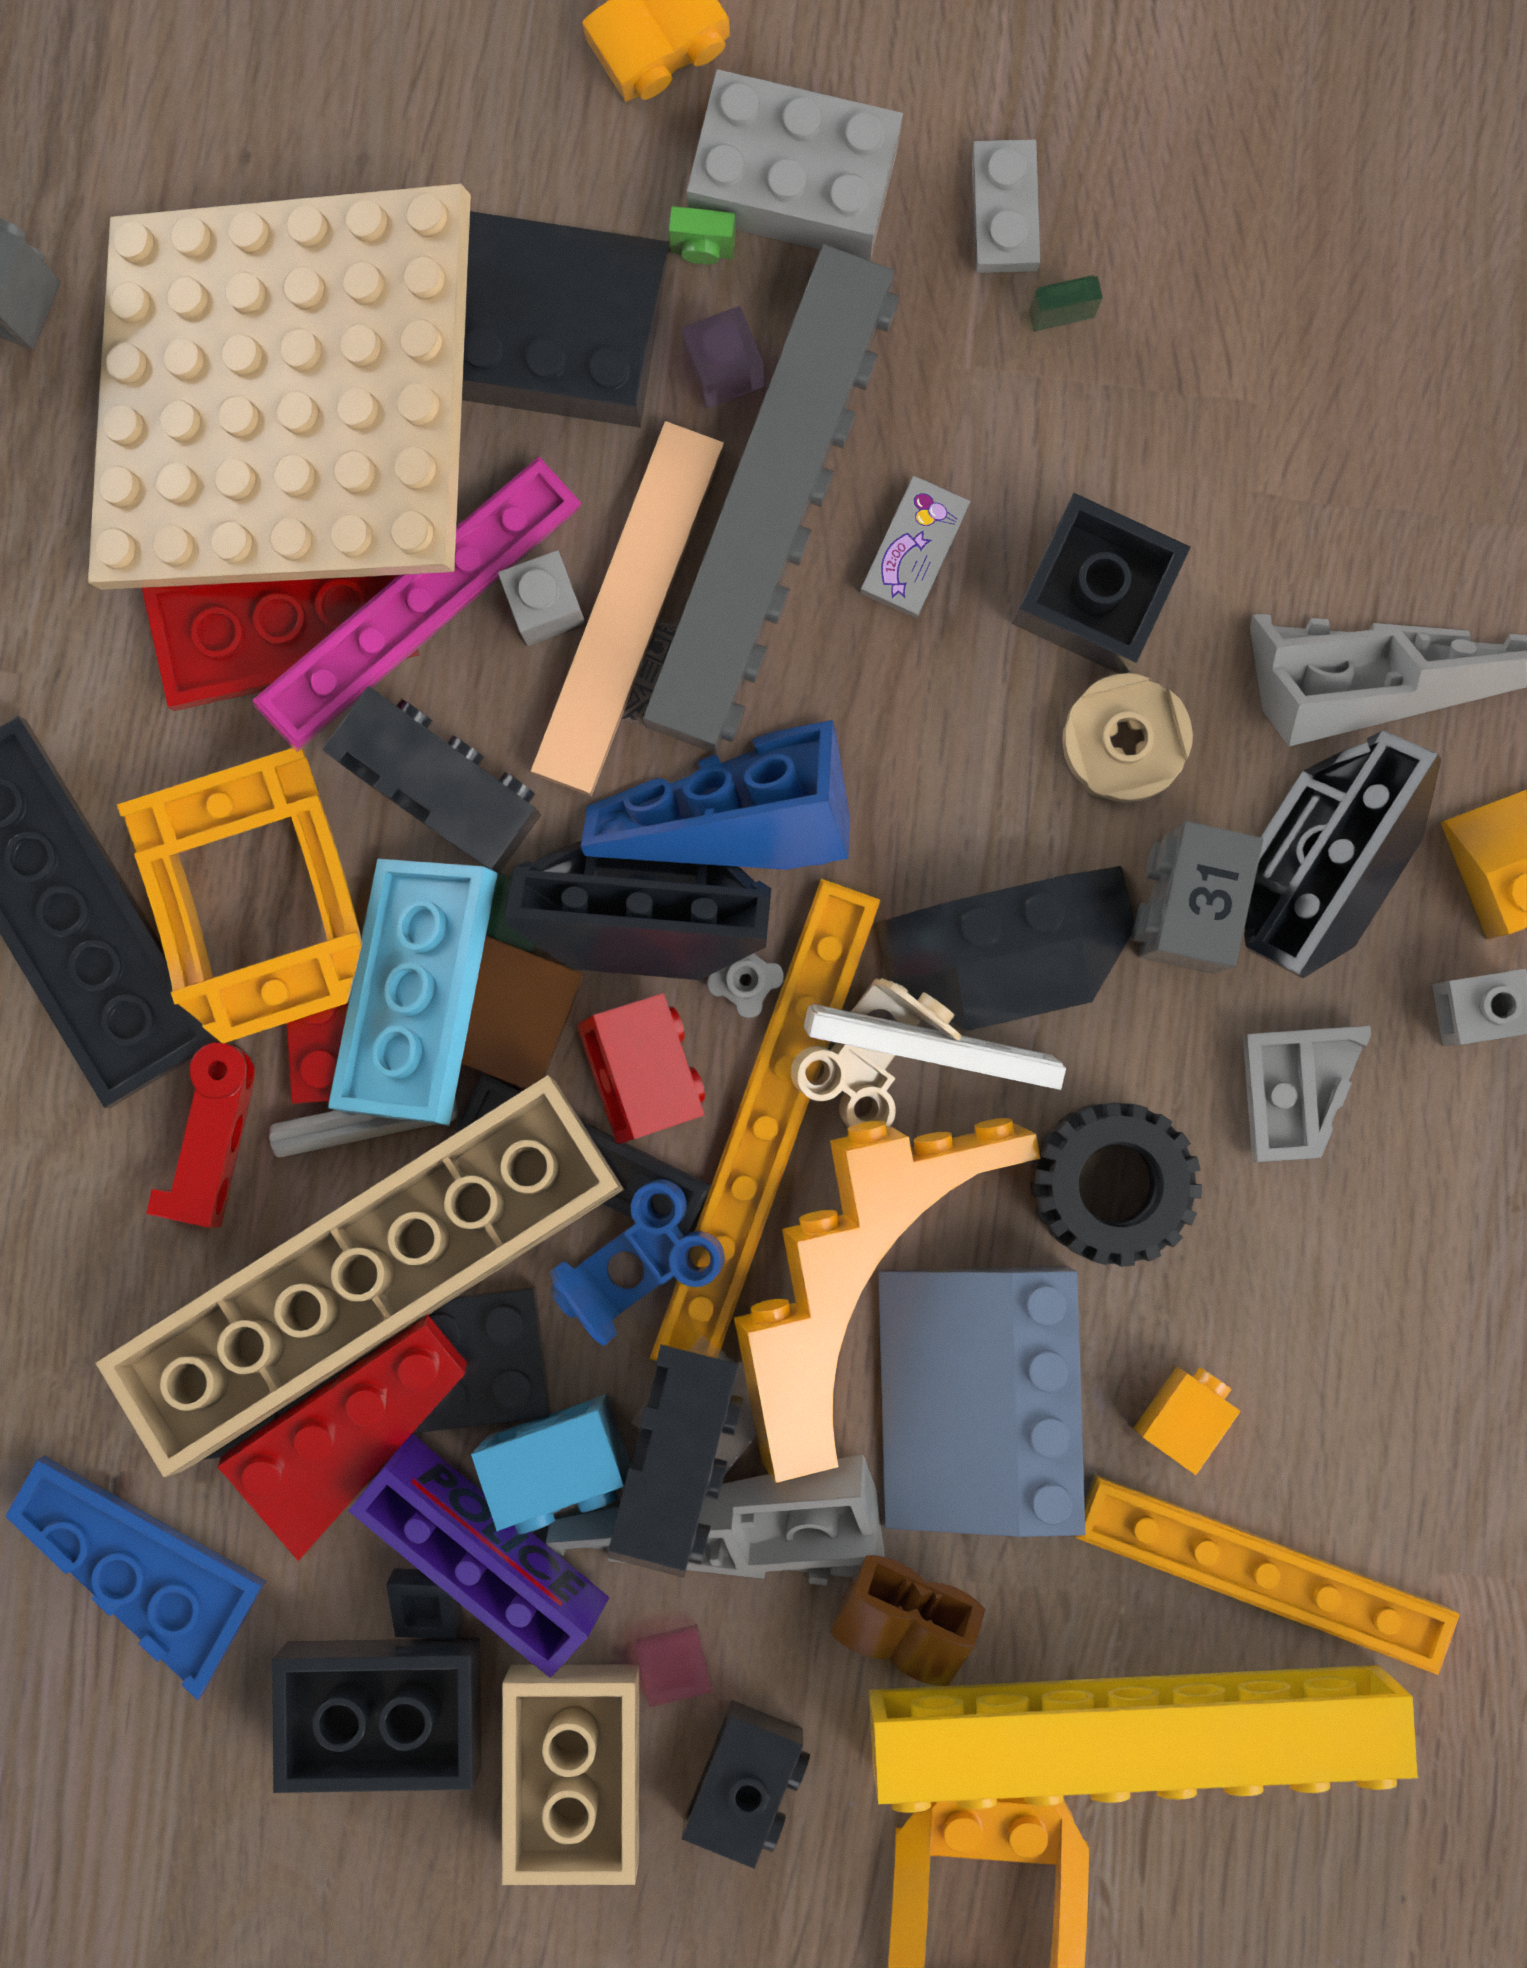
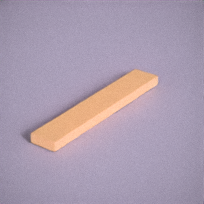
M664 422L532 766V775L592 797L724 451V442L670 422Z

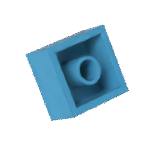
M607 1394L553 1412L549 1417L536 1418L488 1435L471 1454L496 1530L499 1531L515 1525L517 1534H525L551 1524L555 1521L554 1513L576 1503L580 1512H587L614 1502L618 1499L616 1491L624 1487L628 1470L631 1466Z

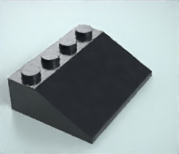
M470 211L462 400L641 428L670 248L669 241Z

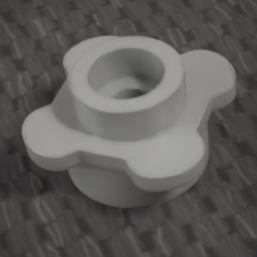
M754 953L711 974L708 978V988L712 995L716 997L724 996L737 1005V1011L742 1017L753 1018L761 1013L763 1008L762 1001L769 991L781 986L784 975L778 964H767ZM749 974L752 978L751 984L748 986L741 985L739 981L741 975Z

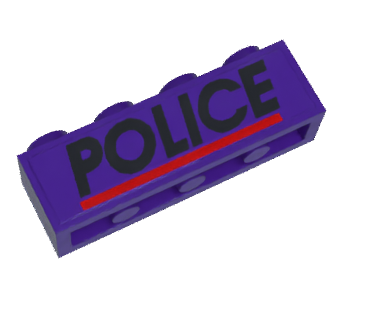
M413 1434L402 1444L348 1510L549 1678L559 1670L588 1638L610 1598L533 1533L517 1534L515 1525L497 1531L484 1493Z

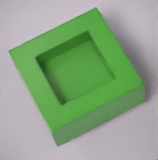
M672 206L669 225L671 253L681 254L684 260L702 265L715 264L719 261V258L733 260L736 239L735 213Z

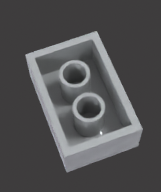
M717 69L687 188L688 208L735 213V226L738 231L821 250L822 245L826 244L871 261L899 145L903 113Z

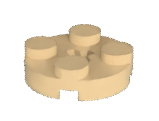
M1117 674L1103 678L1091 685L1072 706L1063 729L1062 743L1064 756L1070 771L1083 784L1085 790L1090 795L1120 803L1143 801L1165 790L1182 771L1192 748V725L1184 704L1170 689L1166 691L1161 685L1149 681L1151 678L1140 674ZM1127 722L1131 731H1142L1144 741L1135 745V755H1125L1122 748H1114L1112 746L1110 737L1118 733L1117 723Z

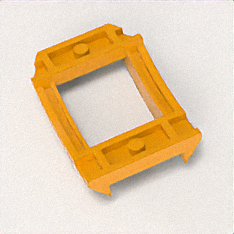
M290 748L117 804L120 816L125 819L136 850L134 856L160 934L173 989L170 993L174 1004H179L199 1020L205 1030L220 1042L226 1043L348 1003L362 947V940L340 857L303 748L298 752ZM291 817L312 881L327 941L213 977L199 917L179 853Z
M1024 1797L997 1799L996 1806L987 1809L962 1808L957 1805V1801L931 1802L929 1809L914 1812L902 1828L896 1827L887 1968H925L930 1856L1056 1865L1050 1968H1084L1088 1911L1089 1845L1077 1828L1073 1814L1065 1800L1060 1804L1052 1806H1034L1025 1803Z

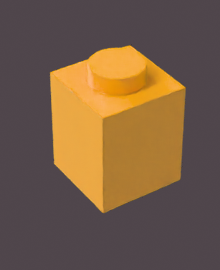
M1176 1366L1133 1429L1194 1475H1197L1241 1411L1225 1400L1232 1389L1199 1366L1195 1374L1191 1376Z

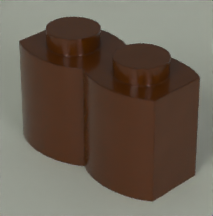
M866 1555L841 1597L830 1633L842 1645L860 1655L874 1659H889L899 1670L917 1681L934 1686H949L976 1646L985 1608L972 1596L956 1587L938 1582H925L914 1570L896 1560L878 1555Z

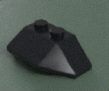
M1382 730L1368 737L1366 743L1343 750L1302 771L1261 836L1264 840L1244 927L1245 946L1250 952L1301 978H1305L1357 945L1423 840L1441 764L1439 754Z
M581 841L550 852L534 863L526 861L514 866L505 919L508 927L573 970L701 980L766 948L771 888L760 880L755 882L738 866L584 856L581 849Z
M1117 866L1062 875L937 904L876 922L875 927L888 981L891 980L908 990L907 993L916 1000L919 999L923 992L928 994L955 1015L950 1022L965 1031H970L1093 1002L1132 935L1134 917L1122 867Z

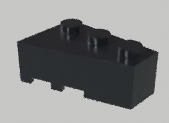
M368 686L322 750L344 768L482 866L497 872L498 876L541 816L539 811L530 804L535 793L507 772H504L499 780H497L478 766L484 757L454 735L446 743L427 729L432 720L402 698L395 706Z
M661 1344L656 1361L657 1368L647 1405L644 1408L638 1440L631 1466L628 1470L608 1548V1558L684 1578L688 1562L702 1564L711 1525L700 1523L699 1518L705 1497L718 1500L727 1461L715 1458L721 1433L734 1436L743 1397L731 1395L739 1364Z

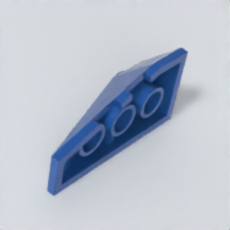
M833 720L767 733L752 739L755 750L721 763L717 754L697 761L700 770L688 777L673 783H669L665 779L655 778L588 805L581 841V849L584 856L783 870L810 865L819 866L832 861L848 859L850 814L837 733Z

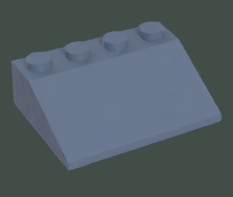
M1069 1266L878 1271L885 1529L1014 1537L1086 1535L1077 1271Z

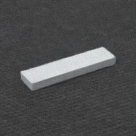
M816 1004L808 1006L803 1026L809 1037L1058 1090L1062 1088L1066 1071L1063 1063L1051 1054L962 1035L959 1041L938 1030Z

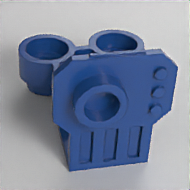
M657 1179L650 1181L635 1193L631 1202V1215L635 1222L633 1226L576 1268L563 1261L549 1271L554 1284L551 1286V1293L557 1305L569 1317L575 1318L577 1316L591 1337L603 1346L617 1335L613 1320L660 1284L663 1285L672 1277H675L686 1286L701 1287L710 1283L723 1268L725 1254L717 1238L702 1231L691 1232L684 1236L677 1227L686 1213V1198L683 1191L669 1180ZM654 1194H664L671 1200L672 1210L669 1215H660L654 1211L651 1204ZM702 1246L709 1252L710 1263L708 1266L699 1267L692 1263L689 1257L691 1247ZM623 1251L631 1252L642 1261L644 1276L637 1286L632 1288L620 1287L611 1279L608 1266L611 1258L616 1253Z

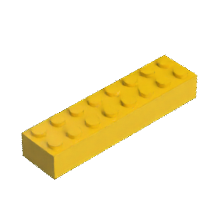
M1380 1665L869 1690L872 1762L878 1805L891 1804V1809L897 1812L913 1813L925 1811L931 1807V1802L957 1801L959 1807L966 1809H987L996 1806L997 1799L1024 1797V1802L1029 1805L1052 1806L1062 1803L1064 1795L1090 1794V1798L1097 1802L1117 1803L1130 1799V1792L1157 1791V1795L1161 1798L1180 1800L1195 1797L1197 1789L1223 1788V1792L1234 1796H1254L1263 1793V1786L1288 1784L1290 1789L1297 1792L1319 1793L1329 1790L1330 1782L1356 1781V1785L1361 1788L1384 1790L1396 1787L1397 1779L1418 1778L1413 1696Z

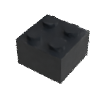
M1073 492L1011 624L1116 673H1129L1140 658L1191 546Z

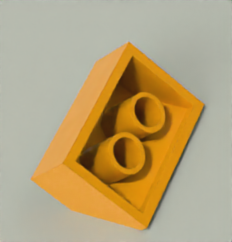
M1527 790L1440 822L1486 940L1510 935L1527 928Z

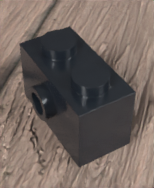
M731 1700L685 1815L681 1839L755 1869L762 1849L773 1852L780 1838L786 1814L779 1812L778 1809L786 1788L797 1791L806 1772L810 1753L802 1750L803 1729Z

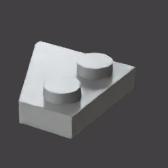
M1358 1026L1242 1035L1252 1162L1322 1158L1333 1131L1332 1121L1336 1111L1344 1104L1352 1084L1349 1079L1362 1047L1367 1046L1369 1042L1371 1027Z

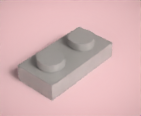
M1036 139L974 141L972 147L975 273L1038 271L1040 265Z

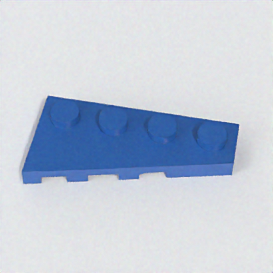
M46 1456L37 1459L5 1516L65 1574L70 1572L94 1595L91 1599L107 1615L111 1616L114 1614L141 1640L138 1644L157 1662L162 1660L184 1681L181 1685L197 1701L205 1693L266 1583V1580Z

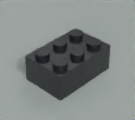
M457 1638V1640L288 1641L273 1657V1793L473 1789L482 1768L480 1638Z

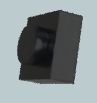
M394 1568L386 1586L395 1637L457 1640L464 1624L461 1604L419 1569Z

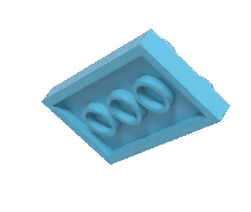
M377 859L361 939L362 947L352 984L328 1108L346 1113L450 1126L497 872L484 866Z

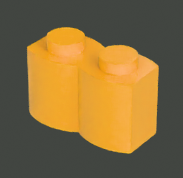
M609 0L582 21L586 41L625 102L639 96L642 100L657 96L670 85L673 79L672 74L677 69L691 63L697 67L702 66L715 59L726 46L724 41L730 36L729 17L718 0Z

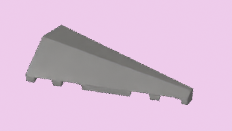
M1268 614L1252 615L1250 634L1262 711L1288 747L1527 687V635L1509 634L1504 644L1471 642V635L1468 630L1372 623L1370 629L1366 631L1344 632L1330 630L1328 619L1311 618L1306 628L1273 626L1271 615Z
M859 1454L837 1459V1468L778 1483L774 1481L770 1474L722 1484L718 1500L705 1497L699 1522L711 1525L702 1564L688 1562L686 1570L762 1579L765 1578L768 1571L807 1572L809 1584L827 1586L830 1575L854 1577L866 1555L885 1557L877 1490L864 1455ZM619 1506L556 1519L549 1524L546 1540L547 1546L559 1556H563L566 1549L574 1548L607 1550L608 1556V1548ZM608 1558V1561H610V1562L625 1563V1562H621V1561H617V1560Z

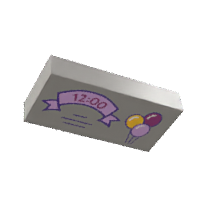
M913 475L862 585L860 594L917 619L971 501Z

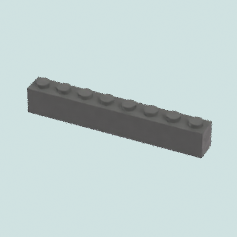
M826 244L822 245L645 711L643 720L646 728L715 754L718 752L722 739L730 742L734 741L746 708L736 703L744 680L755 683L759 676L768 647L758 644L766 622L778 624L790 592V588L782 586L781 582L789 562L800 566L812 534V529L803 526L810 505L814 504L822 507L834 476L833 470L825 468L833 445L844 449L852 430L856 412L847 409L855 387L866 391L879 355L869 351L877 329L888 332L894 319L901 297L891 292L895 270Z

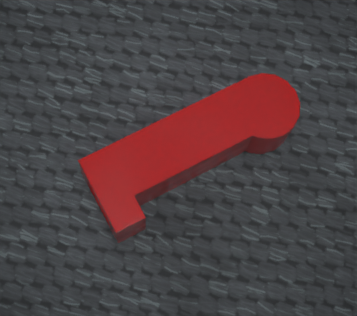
M211 1043L203 1046L196 1052L190 1063V1078L196 1090L191 1104L172 1189H151L146 1214L207 1228L222 1227L254 1085L255 1066L252 1058L244 1050L226 1043Z

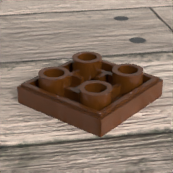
M486 936L461 1064L525 1089L546 1077L585 975Z

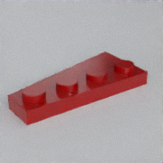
M427 1314L221 1456L217 1468L296 1560L299 1561L465 1375L467 1362Z

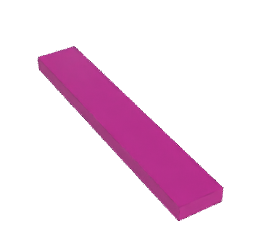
M539 456L456 526L454 572L399 575L252 700L254 707L288 744L298 752L351 707L368 686L373 688L500 578L498 572L516 565L580 509L582 503Z

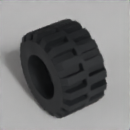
M1112 1102L1092 1104L1082 1107L1083 1109L1076 1113L1067 1114L1059 1120L1060 1124L1053 1131H1048L1041 1142L1044 1145L1040 1152V1159L1033 1160L1032 1168L1035 1169L1034 1182H1030L1031 1195L1036 1198L1038 1208L1035 1210L1041 1222L1045 1223L1049 1228V1233L1059 1243L1070 1249V1251L1103 1265L1108 1263L1116 1264L1120 1267L1135 1266V1261L1144 1259L1149 1262L1162 1256L1160 1250L1167 1245L1174 1248L1183 1238L1179 1232L1184 1225L1192 1226L1197 1212L1191 1211L1194 1199H1201L1202 1185L1196 1184L1195 1172L1201 1171L1199 1161L1196 1156L1190 1155L1187 1146L1191 1143L1185 1134L1177 1132L1171 1126L1172 1121L1164 1115L1153 1113L1148 1110V1107L1137 1104ZM1107 1145H1123L1135 1150L1143 1158L1150 1177L1149 1192L1144 1204L1134 1215L1122 1221H1106L1094 1216L1084 1206L1079 1192V1177L1084 1163L1093 1152Z

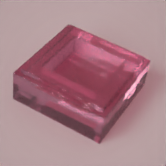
M698 1624L635 1639L634 1645L649 1708L712 1692L713 1686Z

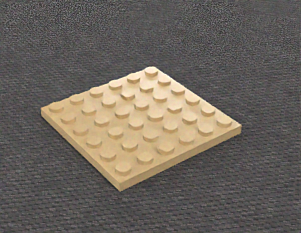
M462 184L110 217L88 572L89 584L105 590L454 572L471 194Z

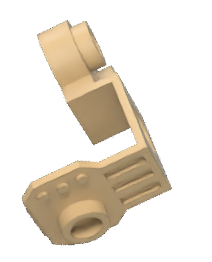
M875 978L851 1011L867 1015L873 1010L884 1009L893 1016L896 1022L918 1026L922 1020L957 1041L961 1038V1035L949 1025V1022L955 1015L948 1008L924 992L916 1000L907 993L908 990L883 978L880 980ZM836 1043L831 1050L822 1046L808 1047L795 1057L791 1066V1079L794 1086L801 1093L812 1100L827 1101L836 1097L841 1091L844 1092L840 1100L839 1112L842 1121L847 1127L870 1121L886 1122V1127H890L894 1121L896 1107L893 1098L887 1090L896 1078L885 1069L896 1055ZM821 1060L824 1065L822 1076L816 1081H808L806 1078L808 1065L813 1061ZM869 1096L872 1101L871 1110L865 1116L856 1117L854 1112L856 1102L862 1097Z

